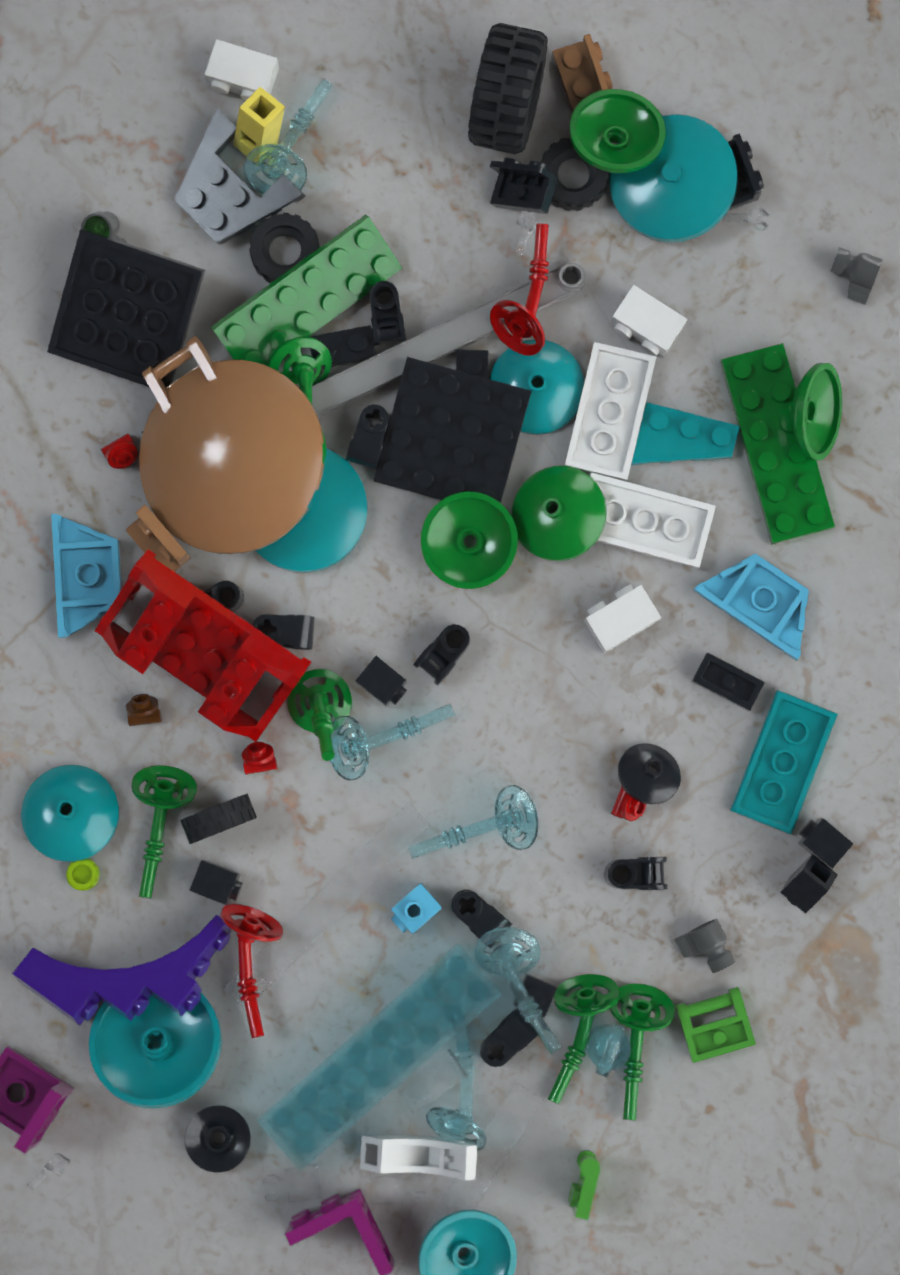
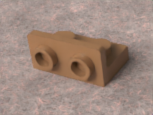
M590 34L584 35L581 42L553 50L552 56L572 113L576 106L587 96L598 91L613 89L608 71L603 72L599 62L603 60L600 45L598 42L593 43Z
M146 505L135 512L139 518L127 527L126 532L144 553L148 549L156 554L155 559L174 572L191 559L188 553Z

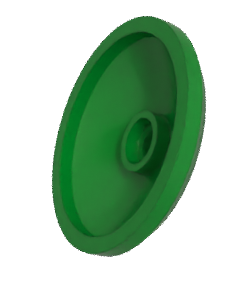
M607 89L587 96L576 106L570 120L569 135L576 152L590 165L607 172L629 173L648 166L658 157L664 145L666 128L661 113L645 97L628 90Z
M817 363L805 373L795 390L789 406L791 427L796 442L802 453L810 460H822L830 453L837 439L841 423L842 388L836 369L829 363Z
M552 466L534 473L522 484L514 498L511 516L516 525L519 542L530 553L548 561H566L582 555L596 543L605 526L607 507L602 490L588 474L570 466ZM552 504H558V510L555 513H549V507Z
M460 492L441 500L427 515L421 531V550L430 570L443 582L462 589L482 588L500 579L512 565L518 547L516 525L508 510L496 499L478 492ZM470 535L476 538V544L471 548L466 547L464 544V539Z

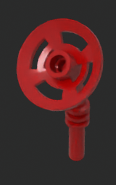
M543 223L536 224L534 258L530 261V265L533 267L529 269V272L532 273V275H529L531 285L525 307L511 300H502L497 302L490 311V322L498 338L511 350L527 356L539 353L545 344L543 328L536 318L544 282L548 281V277L545 274L549 272L546 269L549 266V262L546 261L549 225ZM510 306L518 309H514L510 312L504 309V307ZM502 319H504V322H505L506 327L508 328V330H509L513 335H511V334L507 331V329L505 328V326H504V324H503V322H502ZM532 336L536 341L535 344H525L522 342L523 338H530Z
M229 904L222 908L220 916L223 922L237 933L240 979L237 987H241L238 992L243 995L240 997V1001H243L245 1004L251 1038H259L264 1036L257 1002V998L260 995L255 992L258 990V986H254L257 981L252 976L251 943H254L255 940L277 941L283 935V928L276 919L261 910L241 904ZM239 915L244 917L243 919L234 920L231 916Z

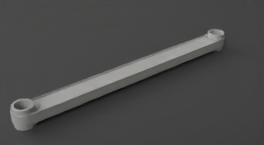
M567 263L545 274L548 277V281L544 282L537 312L577 293L583 288L586 275L580 265ZM573 272L578 275L580 281L573 285L567 284L563 280V275ZM531 281L313 385L312 406L317 417L401 378L407 357L432 363L494 333L490 322L492 307L502 300H511L525 307ZM510 306L504 307V309L510 312L514 309H518Z

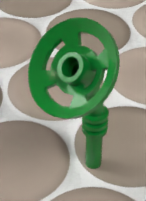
M306 336L296 337L284 342L275 350L269 362L270 368L285 375L292 382L299 384V388L311 404L312 386L326 380L332 365L328 348L318 339ZM301 348H312L320 354L314 359L310 355L301 354ZM287 354H290L291 356L284 363L283 371H279L281 361ZM324 365L322 374H321L320 377L317 379V377L319 376L320 371H321V366Z
M314 669L302 675L289 694L287 705L295 723L318 737L321 758L324 761H331L335 757L331 734L349 716L352 707V696L347 683L338 674L326 669ZM314 677L326 678L324 685L318 684L307 688L303 684ZM336 685L340 687L343 694V708L338 707L339 698L334 689ZM329 691H331L334 698L333 705L329 704V697L327 695ZM296 694L301 695L300 706L305 713L302 717L296 708ZM305 697H309L311 705L309 710L305 705ZM329 713H331L336 719L331 721V716Z
M166 765L150 766L138 771L131 783V789L135 797L141 802L155 807L150 838L145 842L148 847L144 848V852L147 854L142 857L145 860L138 896L146 899L152 898L158 862H162V858L159 855H163L164 851L161 848L165 847L162 839L168 809L179 808L189 804L197 793V784L190 774L179 768ZM157 777H168L177 780V782L173 784V782L166 779L157 780ZM145 781L144 793H141L139 787ZM151 788L154 789V793H153V794H150V793H149V790H150ZM187 788L188 795L185 799L181 800L183 797V790ZM177 792V797L173 798V794Z
M584 974L569 978L557 987L554 995L556 1007L566 1014L581 1017L573 1044L567 1048L569 1053L565 1052L564 1054L566 1059L561 1061L563 1066L547 1098L556 1104H560L574 1072L579 1071L580 1067L578 1064L583 1062L581 1057L586 1056L584 1050L594 1016L610 1009L619 998V987L611 978L598 974ZM578 987H582V988H580V989H577V990L573 991L568 997L565 996L567 993H569V992L572 991L573 989H576V988H578ZM593 987H602L608 990L609 993L602 995L599 991L594 990ZM566 1006H572L574 1010H571Z
M638 983L619 987V998L610 1008L612 1015L617 1021L631 1028L628 1061L624 1062L627 1068L623 1071L626 1076H623V1080L626 1081L623 1120L636 1121L639 1083L642 1082V1078L639 1076L643 1075V1071L640 1068L644 1067V1063L641 1062L644 1031H657L667 1027L672 1022L675 1014L674 1004L667 994L653 986ZM641 995L649 997L651 1000L637 999L632 1001L630 996ZM619 1001L622 1003V1015H620L617 1009V1004L619 1003ZM661 1006L665 1011V1018L663 1020L660 1019L661 1011L659 1007ZM627 1008L631 1010L630 1015L627 1014ZM652 1011L655 1014L654 1018L650 1017Z

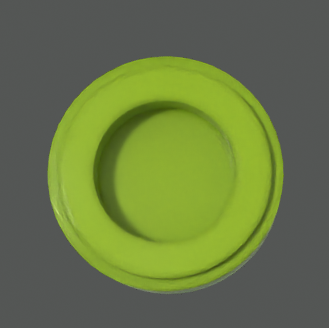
M91 859L71 862L66 871V878L72 888L80 891L90 890L96 886L100 879V869Z

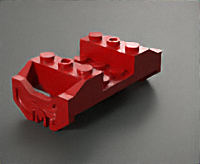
M148 549L135 563L127 577V581L99 622L95 632L103 637L116 657L141 674H144L154 662L205 697L206 700L198 710V713L227 732L249 737L254 742H257L305 673L311 661L305 657L302 659L298 658L155 559L156 554ZM143 585L153 592L154 596L131 633L116 624L115 621L129 601L134 600ZM265 671L282 681V683L272 696L274 700L258 722L240 708Z

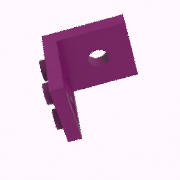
M7 1046L0 1056V1123L21 1135L14 1147L26 1154L40 1144L43 1135L57 1117L60 1108L72 1093L74 1087L15 1049ZM20 1083L24 1086L26 1095L22 1101H14L10 1098L9 1087L11 1084Z
M360 1188L343 1197H340L339 1193L334 1194L323 1200L319 1209L310 1212V1209L307 1208L291 1217L292 1220L289 1221L285 1232L290 1246L351 1216L379 1275H387L393 1272L395 1260Z

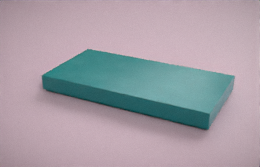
M776 690L730 811L792 835L838 714Z

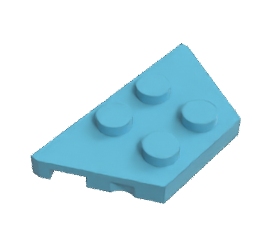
M51 514L58 638L61 639L70 636L104 616L122 589L119 540L97 532L92 528L68 520L58 514Z
M755 553L695 587L693 591L795 661L799 659L801 655L802 632L805 625V609L809 590Z

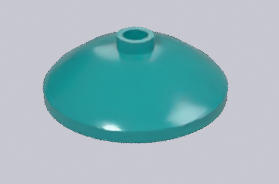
M532 339L523 341V343L535 344L536 341ZM545 340L544 347L540 352L531 356L519 354L508 348L498 358L490 375L491 380L532 391L521 429L522 433L542 435L557 431L568 424L577 414L584 386V376L574 356L564 347L554 342ZM534 378H541L544 384L536 388L532 385L531 381Z
M63 765L52 768L40 775L25 794L21 808L23 830L33 847L53 860L77 862L88 859L99 853L110 842L117 829L119 821L117 796L109 782L101 774L88 767ZM70 804L72 806L71 813L62 815V807Z
M474 1209L456 1211L437 1221L424 1237L418 1255L420 1275H514L517 1264L516 1245L507 1227L492 1214ZM461 1248H468L464 1256H458V1251Z

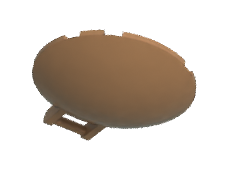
M194 336L186 342L187 346L155 368L150 366L142 372L143 377L157 399V403L145 424L139 449V470L142 487L146 499L158 520L168 531L186 544L218 554L255 551L272 544L287 534L308 511L307 506L315 490L319 489L324 463H322V444L324 443L321 425L306 395L288 377L275 369L252 361L224 360L213 362L201 341ZM194 357L198 366L166 387L162 378Z

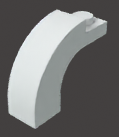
M362 1135L360 1169L376 1173H427L461 1180H475L477 1146L466 1144L462 1140L440 1137Z

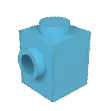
M420 883L391 909L395 914L391 917V920L403 933L409 930L413 934L442 909V906Z

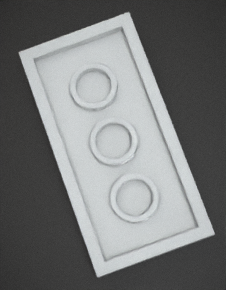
M594 342L564 466L627 482L657 356Z
M591 472L590 477L602 490L607 507L605 526L596 542L688 567L700 568L716 508L715 505Z

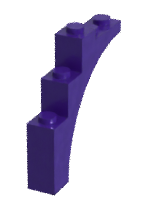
M216 914L199 934L179 949L154 961L129 968L102 970L77 967L55 960L33 947L12 974L22 985L79 1026L84 1020H89L98 1009L97 1003L100 1000L129 1021H132L135 1015L139 1016L145 1011L150 1001L148 998L151 995L182 1017L187 1010H193L198 1004L202 990L197 981H195V978H200L205 974L211 963L209 960L217 950H223L231 937V929Z

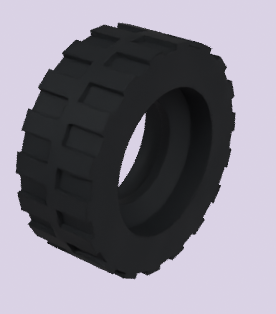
M561 138L558 142L552 143L547 151L545 150L540 162L548 166L547 170L558 177L551 201L554 206L564 208L566 211H581L582 208L593 206L595 201L598 202L607 187L609 172L595 168L583 160L574 149L570 138ZM569 159H579L589 169L587 183L577 189L565 187L558 177L560 165Z
M276 213L268 219H263L261 224L253 230L254 234L249 242L251 260L256 272L269 284L320 248L315 229H312L311 224L307 220L301 219L299 215L295 214L294 216L289 213L277 215ZM281 235H289L299 242L301 253L297 261L290 265H280L273 261L269 249L275 238Z
M247 793L190 815L180 821L189 844H193L253 820L257 816Z

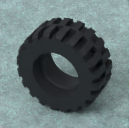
M498 23L491 27L480 59L470 109L468 137L474 146L511 154H518L525 150L537 109L546 63L548 38L543 32L504 23Z

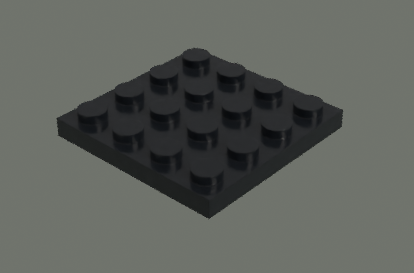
M84 228L80 229L47 352L149 387L142 372L150 366L155 368L183 348L205 270ZM177 368L162 378L166 387L173 383Z
M407 357L374 482L439 500L460 492H478L486 494L501 503L532 391Z

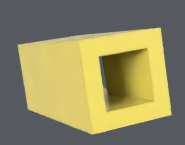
M259 87L239 107L233 146L256 165L278 145L285 106L263 88Z

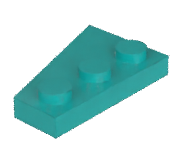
M646 402L631 465H642L645 463L660 464L688 460L731 459L740 426Z

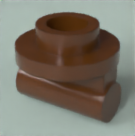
M138 694L132 697L126 704L129 726L162 722L158 700L148 694Z

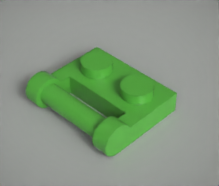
M738 987L728 989L729 993L686 1005L684 1002L675 1005L692 1063L756 1045ZM733 1005L736 1015L692 1027L690 1018Z
M583 1150L577 1156V1163L580 1167L578 1183H571L568 1202H570L569 1207H572L576 1218L588 1220L599 1177L600 1165L592 1151Z

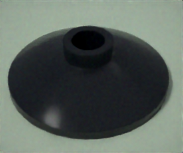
M649 743L634 745L624 752L618 763V778L623 789L639 802L645 804L664 803L675 795L680 786L681 773L676 760L668 751L657 745ZM648 766L653 767L657 773L650 771Z
M215 1105L202 1109L193 1116L186 1128L185 1147L189 1157L198 1167L209 1172L220 1173L235 1168L244 1160L250 1148L251 1133L246 1120L239 1112L227 1106ZM219 1131L225 1135L223 1143H216L214 1141L213 1134Z

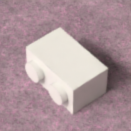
M216 39L205 72V78L212 90L221 94H228L230 91L241 95L240 97L245 101L259 87L271 95L279 70L278 60L276 57Z
M633 285L613 315L611 324L615 326L614 331L626 339L633 337L642 343L641 348L650 355L657 356L659 354L665 357L688 319Z
M630 584L615 593L617 597L615 601L608 605L601 601L587 610L590 616L586 617L584 622L604 654L661 619L660 614L642 585L634 589Z

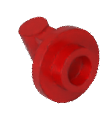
M129 433L101 448L107 462L115 469L129 467L138 456V450Z
M253 742L241 754L245 775L277 769L274 750L269 744Z
M621 786L611 815L633 822L644 814L646 804L632 798Z

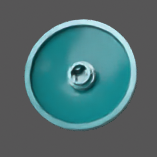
M664 115L662 117L665 123L666 136L658 157L648 166L634 172H610V191L619 214L633 230L656 241L683 242L705 234L715 227L726 215L737 190V166L729 143L712 125L688 115Z
M326 448L319 489L315 490L307 506L308 511L283 537L255 551L270 564L287 571L299 573L320 571L343 560L359 542L366 526L368 514L367 497L363 483L351 464L336 452Z
M200 993L201 998L195 1008L191 1011L187 1010L182 1017L152 995L148 998L150 1001L145 1011L139 1016L135 1015L132 1021H129L106 1003L102 1004L91 1026L89 1056L98 1079L112 1095L132 1106L156 1109L183 1102L206 1084L219 1061L222 1034L216 1012L202 993Z

